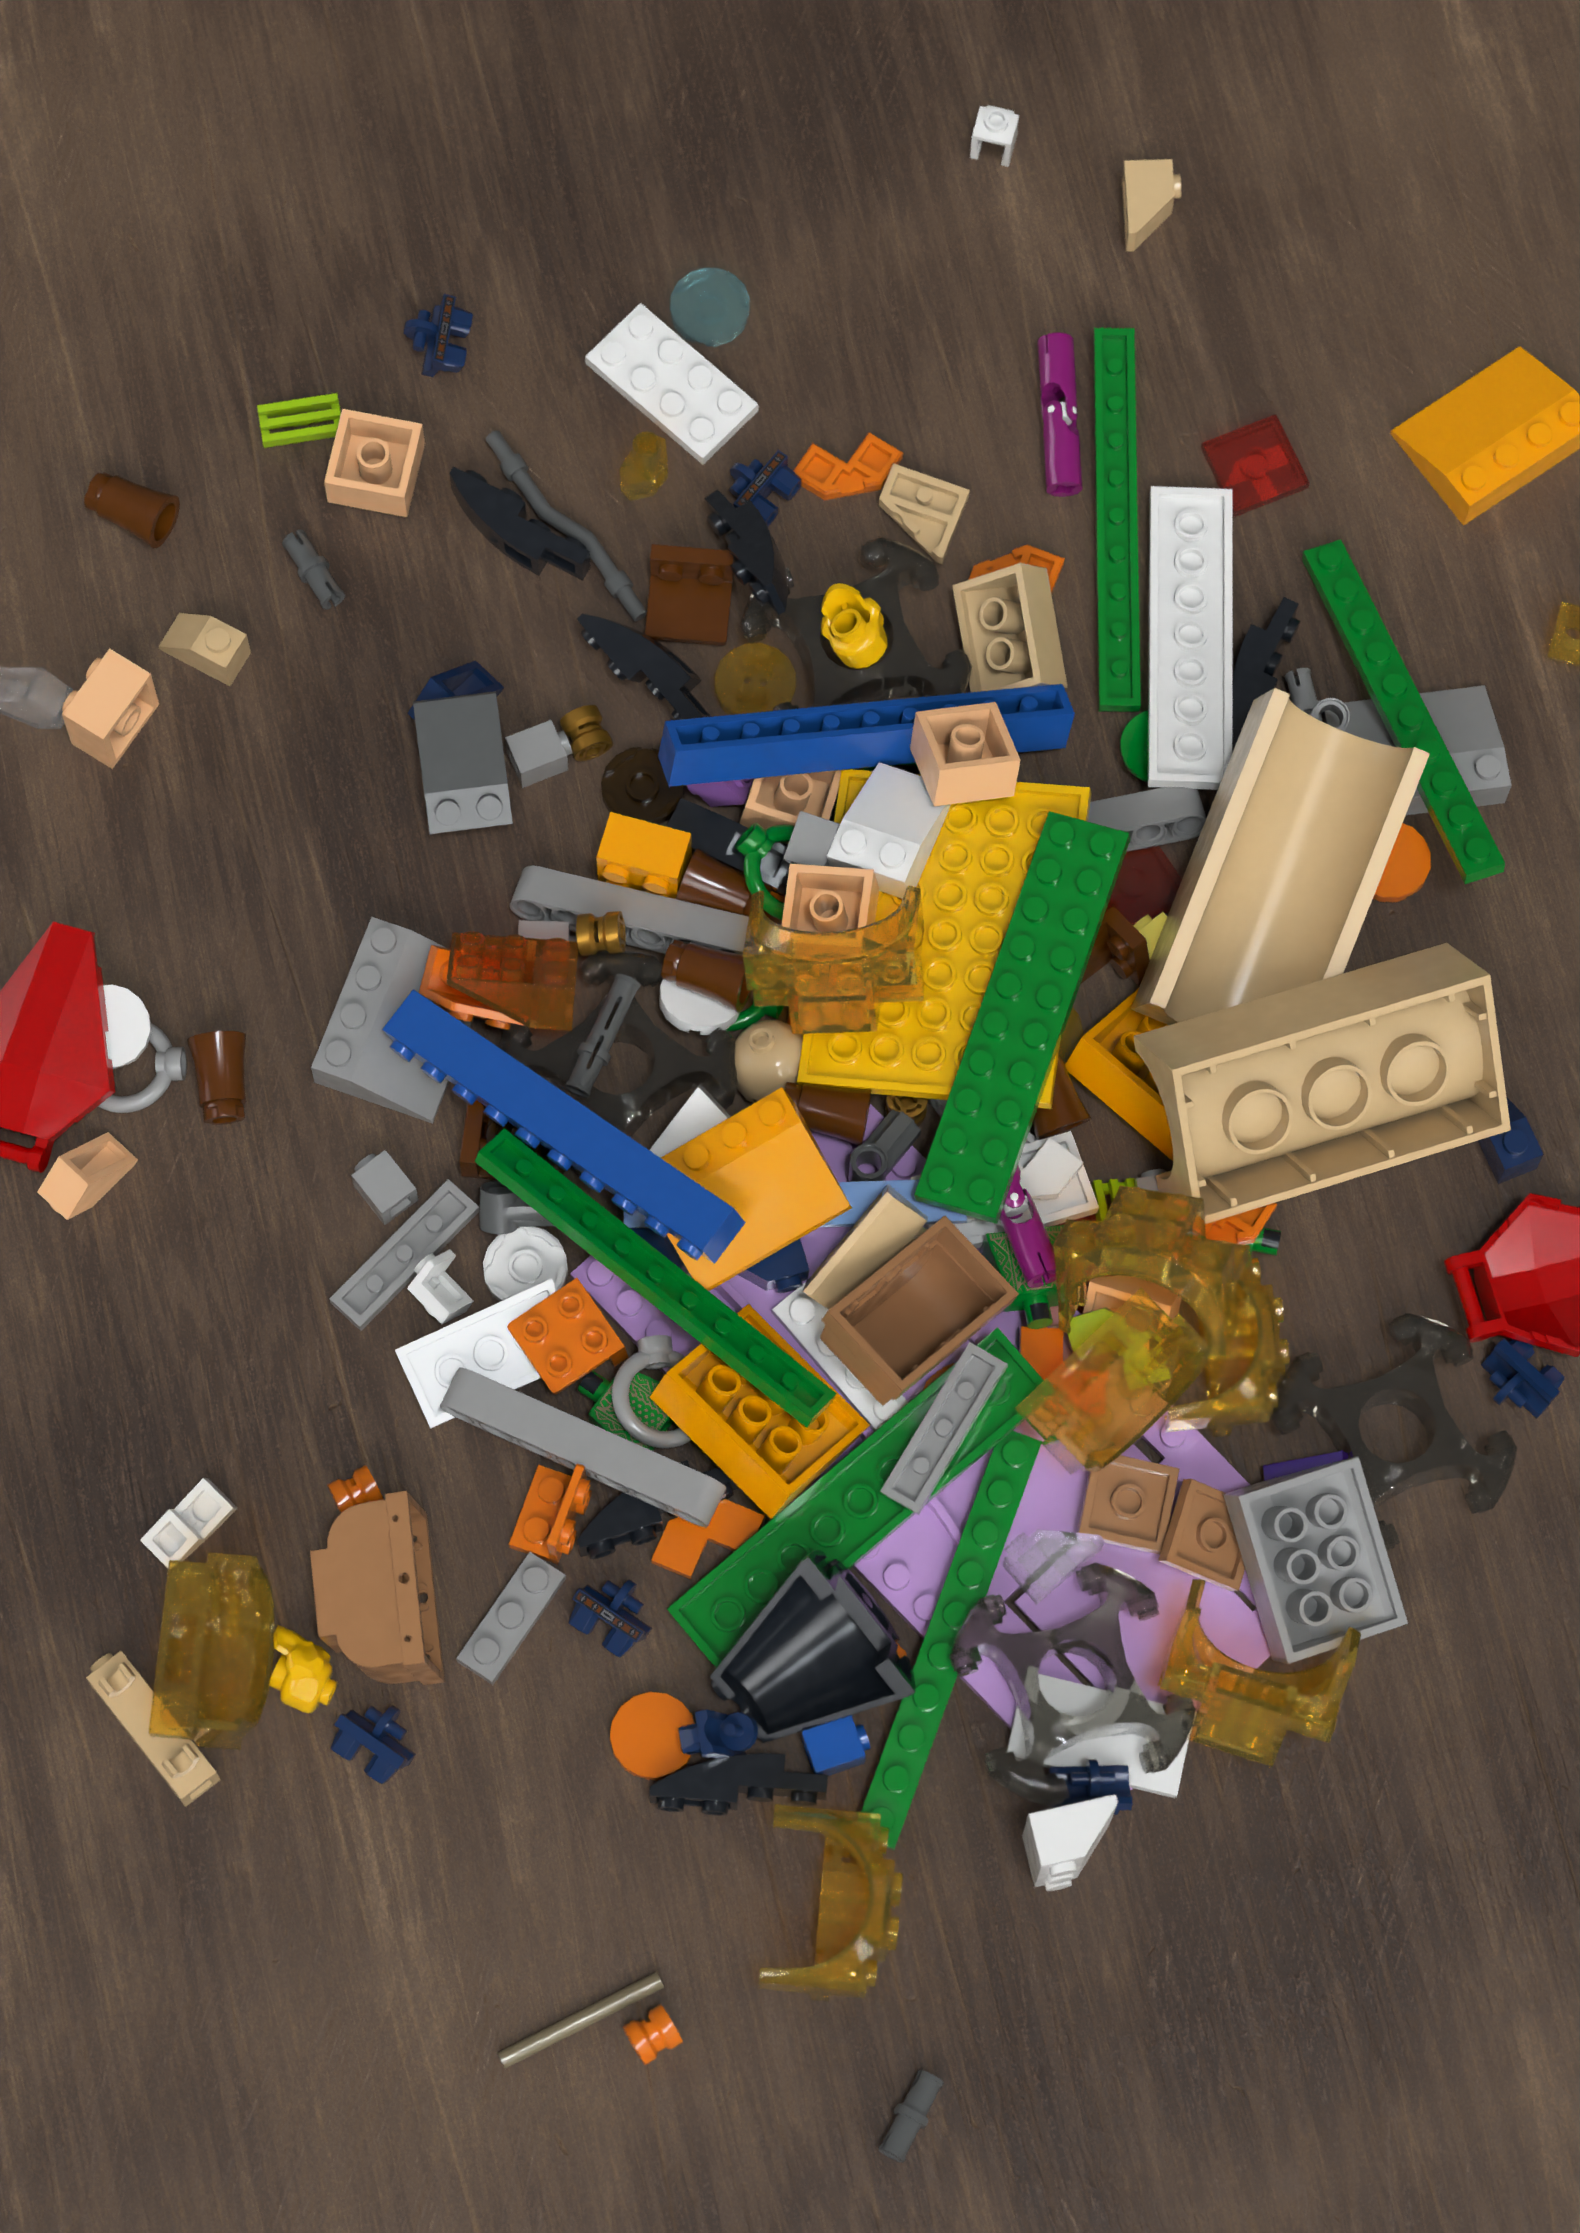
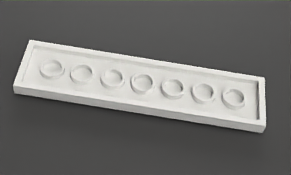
M1151 486L1149 498L1148 787H1186L1191 789L1218 790L1233 753L1232 489Z

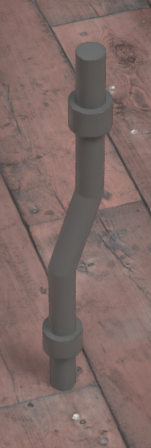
M498 430L491 432L485 440L500 460V469L509 481L515 482L541 520L568 537L579 540L586 546L587 550L590 551V558L606 579L604 585L612 597L619 598L635 622L643 619L647 615V610L631 589L633 583L625 571L618 570L593 532L550 506L528 474L527 470L529 467L519 453L514 454Z

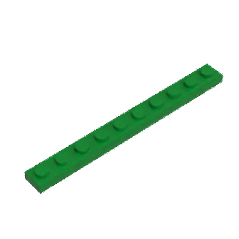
M1094 328L1098 711L1140 712L1135 328Z
M1340 539L1303 551L1302 561L1395 746L1400 748L1416 747L1430 753L1417 785V790L1464 884L1504 872L1505 861L1342 540Z
M505 1128L478 1151L475 1163L806 1428L832 1404L837 1394Z
M1012 1431L993 1448L913 1668L915 1692L903 1698L900 1703L852 1836L892 1851L895 1849L1042 1444L1040 1440Z

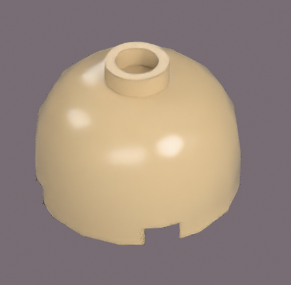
M763 1020L750 1025L735 1040L729 1063L734 1083L746 1100L754 1103L753 1099L759 1101L781 1087L785 1090L787 1082L798 1084L797 1077L803 1035L795 1026L779 1020Z

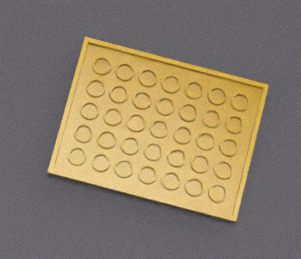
M841 770L834 822L841 824L843 817L873 771ZM1016 782L1014 796L951 804L911 900L908 901L879 891L869 967L814 963L797 1077L798 1084L803 1086L804 1083L840 1088L872 1089L871 1094L948 1100L1048 813L1050 811L1088 822L1091 801L1090 787ZM1059 1048L1038 1108L1052 1109Z

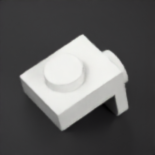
M450 1249L437 1256L431 1253L423 1258L414 1269L417 1276L407 1288L422 1303L426 1311L441 1324L465 1313L474 1302L445 1272L456 1257Z

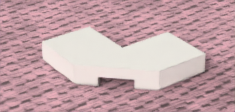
M1049 1137L1025 1168L1019 1165L1022 1190L1025 1188L1032 1199H1057L1082 1168L1084 1162Z

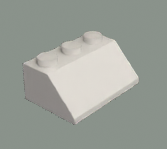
M1116 1794L1028 1814L1022 1838L1034 1887L1045 1885L1046 1891H1055L1072 1885L1071 1880L1079 1876L1110 1825L1118 1804Z

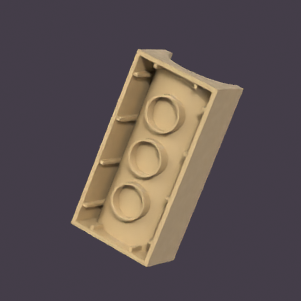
M1273 688L1254 699L1131 1010L1167 1025H1172L1343 974L1430 753L1416 747L1400 748L1380 744L1337 729L1299 709L1290 701L1289 693L1277 688Z
M1448 943L1133 1036L1135 1050L1147 1065L1159 1090L1172 1138L1173 1168L1171 1171L1156 1175L1158 1191L1197 1227L1511 1130L1491 976Z

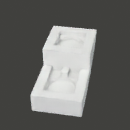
M203 1478L175 1509H168L140 1541L169 1570H173L205 1542L234 1513L237 1507L208 1478Z

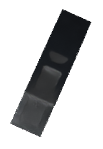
M453 466L450 471L451 489L459 505L473 525L498 550L540 576L545 565L548 563L582 581L584 580L591 568L590 551L587 550L582 542L568 536L564 539L552 533L550 528L539 520H526V504L515 491L504 487L500 490L488 484L486 479L472 470L464 472Z
M716 490L704 498L711 511L707 519L719 537L724 534L726 535L725 538L729 544L728 549L735 561L730 565L731 570L743 586L749 583V588L760 605L763 606L768 603L780 615L786 611L788 579L782 556L766 522L750 500L736 509L719 490Z
M1286 597L1281 601L1267 630L1251 624L1243 640L1232 677L1233 750L1253 700L1276 688L1278 679L1273 676L1283 657L1282 654L1278 653V650L1283 641L1291 643L1301 623L1300 620L1295 618L1299 603Z
M583 613L577 618L585 628L581 631L584 639L595 650L603 649L610 658L607 665L619 679L624 681L627 678L629 681L640 683L648 677L649 679L645 682L646 686L659 700L662 701L666 698L675 710L671 714L675 720L712 717L690 692L702 680L671 650L644 633L621 623Z
M681 798L666 827L691 833L692 852L699 848L714 859L744 873L745 856L734 847L748 827ZM776 842L766 856L761 859L760 871L763 883L770 886L773 892L785 896L790 864L783 859L787 847Z
M688 1460L680 1462L681 1464L690 1467ZM719 1467L703 1472V1474L714 1478L726 1486L721 1500L732 1497L734 1495L733 1490L739 1489ZM623 1492L589 1523L577 1539L580 1557L590 1555L591 1559H598L616 1551L615 1546L630 1541L633 1546L653 1541L657 1538L656 1533L663 1531L660 1514L666 1511Z
M758 1753L734 1755L699 1763L665 1777L650 1786L649 1799L650 1803H658L657 1809L662 1811L683 1812L684 1806L702 1807L701 1813L714 1816L728 1815V1809L737 1810L739 1793H746L747 1799L751 1801L772 1802L773 1796L791 1797L792 1804L814 1806L817 1805V1799L826 1800L828 1775L785 1772V1754Z

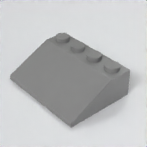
M1485 685L1419 693L1476 806L1505 803L1511 788V780L1504 744ZM1372 699L1344 702L1350 712V721L1345 732L1373 742L1396 747ZM1324 711V723L1335 728L1339 727L1338 716L1332 711ZM1417 788L1406 815L1428 813Z
M371 917L312 1063L311 1070L315 1083L433 1124L450 1081L444 1079L440 1084L420 1069L424 1063L415 1057L408 1062L396 1054L389 1047L393 1041L382 1029L413 989L419 993L431 945L444 946L410 929ZM473 1017L472 1022H467V1021H462V1020H459V1021H461V1022L464 1023L466 1026H468L469 1028H471L472 1023H473L475 1017Z
M1352 1457L1265 1480L1223 1494L1273 1661L1290 1664L1408 1624L1359 1457Z

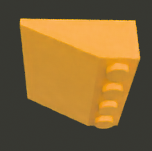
M1519 346L1392 429L1390 434L1464 526L1580 449V395L1573 387Z
M1137 989L1081 1037L1067 1060L1065 1067L1072 1076L1173 1161L1172 1138L1164 1104L1147 1065L1135 1050L1133 1038L1135 1035L1168 1025L1131 1010L1138 992Z
M783 1087L661 1157V1159L732 1206L746 1222L715 1264L702 1255L697 1261L676 1246L680 1241L670 1233L667 1234L691 1277L708 1291L852 1208L798 1107Z
M748 1304L737 1314L837 1393L832 1404L808 1428L703 1344L696 1347L666 1372L650 1398L772 1520L861 1436L870 1424Z

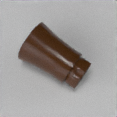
M104 472L102 474L97 473L93 477L84 498L86 508L97 512L99 517L134 534L152 548H158L166 541L175 526L180 509V500L176 495L155 491L118 475L111 476Z
M699 848L696 849L686 869L676 899L761 919L764 910L751 896L746 885L744 873L714 859ZM765 885V887L771 894L772 888L770 886Z
M674 940L666 951L661 977L664 980L675 982L678 987L694 991L718 1001L739 1013L746 1005L757 974L758 958L752 955L717 950L693 942L687 944Z
M213 1031L188 1038L187 1042L194 1063L198 1085L199 1105L203 1108L204 1123L224 1125L244 1120L243 1104L246 1103L244 1084L246 1034L239 1031Z
M1059 1057L1057 1062L1052 1109L1037 1108L1033 1120L1036 1140L1068 1131L1092 1119L1076 1092L1062 1057Z
M792 1082L786 1083L785 1091L798 1107L810 1131L840 1138L858 1146L863 1144L872 1089L840 1088L804 1083L802 1086Z

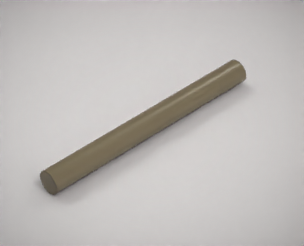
M657 1972L498 2052V2056L506 2069L663 1989V1983Z

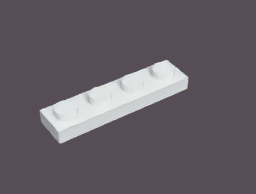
M804 1282L802 1287L797 1288L775 1306L771 1313L875 1432L909 1402L901 1395L898 1399H891L882 1406L821 1341L820 1336L825 1327L822 1318L828 1309L803 1292Z

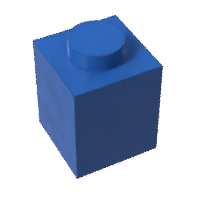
M852 1715L801 1732V1741L813 1774L830 1776L865 1764L866 1755L864 1751L871 1749L863 1724L855 1726Z

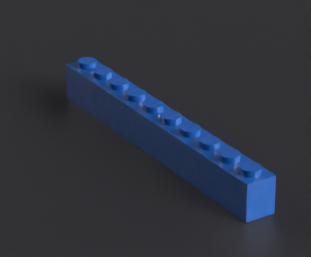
M1063 684L671 720L664 723L658 757L669 787L876 767L879 762L886 765L916 763L910 749L917 711L990 702L997 703L1017 753L1066 748L1075 713Z
M414 989L382 1029L393 1041L389 1047L404 1060L410 1062L415 1057L424 1063L420 1069L433 1080L441 1084L444 1079H447L455 1086L452 1088V1091L470 1105H473L476 1100L486 1106L483 1112L502 1127L509 1122L518 1128L515 1135L530 1147L536 1149L541 1144L550 1150L547 1157L559 1167L568 1171L573 1166L582 1172L579 1179L597 1193H600L603 1188L614 1195L611 1201L627 1214L632 1216L636 1210L647 1217L644 1224L659 1236L665 1238L670 1233L680 1241L676 1246L697 1261L702 1255L715 1264L746 1223L732 1206Z

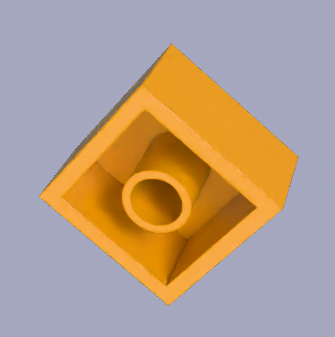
M610 812L596 856L598 881L676 899L682 879L692 858L691 833Z

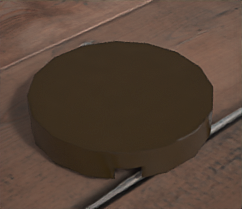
M642 747L629 748L617 754L606 766L601 786L603 802L609 813L614 812L658 825L671 818L679 800L683 798L684 790L683 785L668 786L658 757L659 750L654 748L652 750L642 749Z

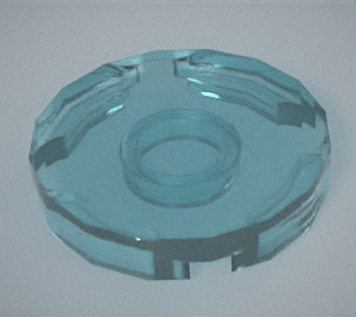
M705 267L689 272L678 281L671 294L670 316L675 329L686 340L693 343L697 341L705 343V346H718L731 342L743 332L750 313V298L747 289L734 274L721 268Z

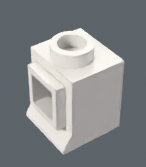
M980 106L972 134L970 158L978 160L983 141L1005 146L1001 165L1009 167L1018 135L1019 115L1014 114L1012 110L995 106Z

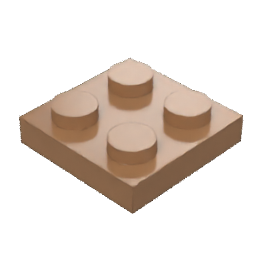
M1095 1450L1092 1455L1076 1536L1160 1555L1168 1531L1180 1468Z
M1183 1479L1158 1561L1226 1590L1239 1591L1245 1566L1223 1496L1226 1493L1194 1479Z

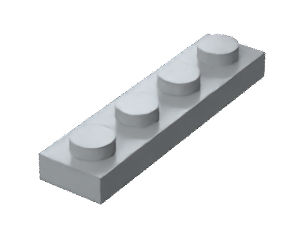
M448 1179L329 1298L330 1303L362 1331L417 1275L414 1269L418 1263L431 1253L436 1256L480 1212L479 1206Z
M969 1342L880 1492L917 1515L921 1513L1007 1369V1363Z

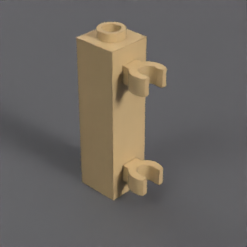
M119 1651L114 1656L108 1653L91 1666L90 1670L92 1673L86 1677L89 1684L185 1807L220 1781L217 1772L122 1651Z

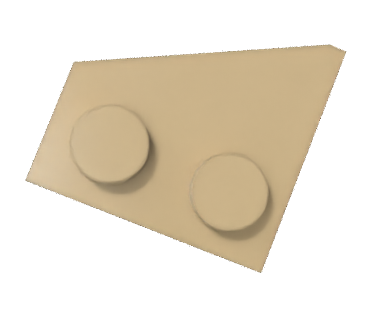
M893 463L879 497V506L937 563L943 564L968 501L970 490Z

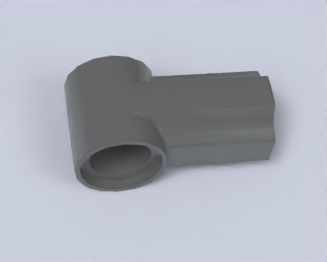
M892 1109L866 1142L853 1150L849 1164V1182L886 1181L887 1175L921 1135V1129L915 1124L914 1120L904 1112ZM869 1163L876 1166L878 1171L873 1174H865L858 1167L861 1164Z
M490 1181L481 1185L479 1228L482 1231L491 1234H508L517 1230V1227L554 1226L499 1181Z

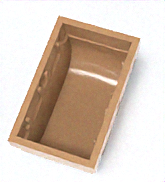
M944 1216L829 1309L822 1318L825 1327L820 1339L873 1397L884 1406L891 1399H898L1012 1304L1019 1293L958 1228Z
M407 1491L385 1494L386 1499L351 1506L343 1511L333 1522L328 1533L327 1549L310 1551L318 1637L336 1653L343 1652L363 1673L377 1682L398 1684L419 1681L422 1685L444 1683L427 1513ZM422 1594H427V1601L420 1603L419 1597Z

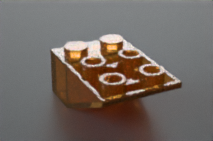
M475 931L465 933L452 932L447 985L529 1028L572 1031L578 944L577 942L567 941L562 938L535 939L525 938L521 935H483Z

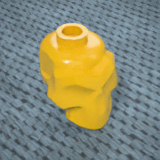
M837 583L829 587L822 600L821 612L824 617L821 621V634L830 641L833 651L845 665L854 669L870 667L878 662L888 646L886 632L883 628L884 617L880 612L881 607L871 598H862L860 591L855 588Z
M278 1625L273 1633L274 1648L282 1653L272 1673L269 1686L280 1690V1700L282 1703L304 1713H313L320 1703L328 1706L338 1684L337 1681L331 1679L333 1672L332 1665L329 1662L331 1656L323 1647L314 1645L312 1641L304 1639L295 1631Z

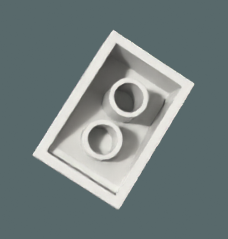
M879 762L841 821L827 854L829 866L874 869L879 891L910 901L951 804L933 806L922 776Z

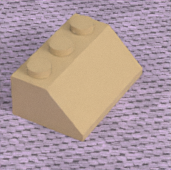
M1018 563L952 585L971 692L1063 684L1064 688H1068L1047 568Z
M888 1184L806 1281L803 1292L827 1309H831L906 1246L927 1230L923 1226L927 1222L928 1217Z

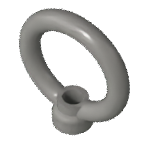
M151 1023L152 1033L149 1042L156 1050V1075L154 1079L142 1091L129 1096L111 1095L98 1107L115 1113H130L142 1110L156 1102L168 1089L171 1081L185 1080L187 1072L185 1048L172 1047L166 1034Z
M654 1335L641 1338L637 1341L638 1352L621 1365L614 1378L612 1403L615 1414L623 1428L643 1444L656 1448H674L684 1445L692 1439L680 1427L672 1431H659L648 1427L638 1419L630 1404L629 1388L635 1375L642 1369L672 1368L686 1356L673 1351L672 1338L670 1336Z

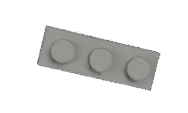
M529 1552L457 1656V1662L494 1685L566 1580V1575Z

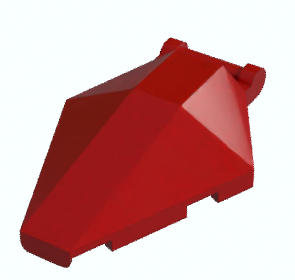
M52 922L0 991V1127L37 1137L32 1148L0 1140V1157L26 1164L29 1170L38 1173L45 1171L54 1141L75 1122L78 1123L86 1114H89L116 1092L112 1059H108L105 1032L109 1030L102 969L97 965L95 933L57 922Z
M1529 1193L1479 1250L1452 1256L1444 1260L1447 1274L1453 1276L1469 1325L1466 1328V1333L1470 1343L1501 1335L1562 1354L1578 1357L1580 1355V1207L1561 1204V1199ZM1472 1268H1474V1282H1475V1285H1476V1288H1477V1291H1478V1294H1479V1297H1480V1300H1481V1303H1482V1306H1483V1309H1484V1312H1485L1487 1321H1485V1319H1484V1316H1483V1313H1482V1309H1481V1306H1480V1303H1479V1300H1478V1297H1477V1294H1476V1291H1475V1288H1474V1285H1473V1282H1472V1279H1471V1276H1470V1273H1469V1269H1472Z

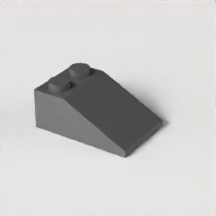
M496 691L413 701L430 834L513 824Z

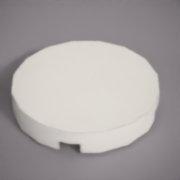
M663 979L660 985V1009L666 1020L679 1030L688 1033L689 1030L700 1031V1035H712L725 1031L737 1021L740 1012L738 1013L718 1001L694 991L678 987L675 982Z
M111 984L103 985L109 1030L105 1032L108 1059H112L113 1069L129 1065L140 1057L148 1046L152 1028L150 1014L143 1001L129 989Z
M534 1226L519 1227L512 1233L499 1234L488 1246L483 1261L485 1283L492 1296L499 1302L551 1278L556 1289L559 1290L565 1286L568 1276L567 1257L559 1240L547 1230Z

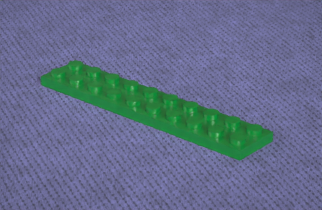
M1049 811L914 1194L916 1201L998 1224L1130 843V833Z
M998 1327L976 1346L1007 1363L1008 1367L927 1503L1055 1395L1053 1390ZM957 1362L667 1608L669 1613L715 1668H717L806 1555L815 1550L823 1551L827 1556L824 1559L826 1562L830 1563L837 1559L850 1570L916 1514L883 1495L880 1491Z

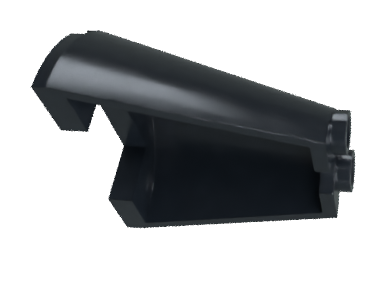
M820 1550L810 1552L800 1561L710 1675L711 1685L716 1694L724 1701L729 1699L735 1701L741 1709L738 1713H745L756 1721L758 1737L763 1743L906 1698L915 1692V1678L909 1658L906 1656L899 1658L896 1642L900 1639L878 1603L849 1569L837 1559L830 1563L826 1562L824 1559L827 1556L825 1552Z

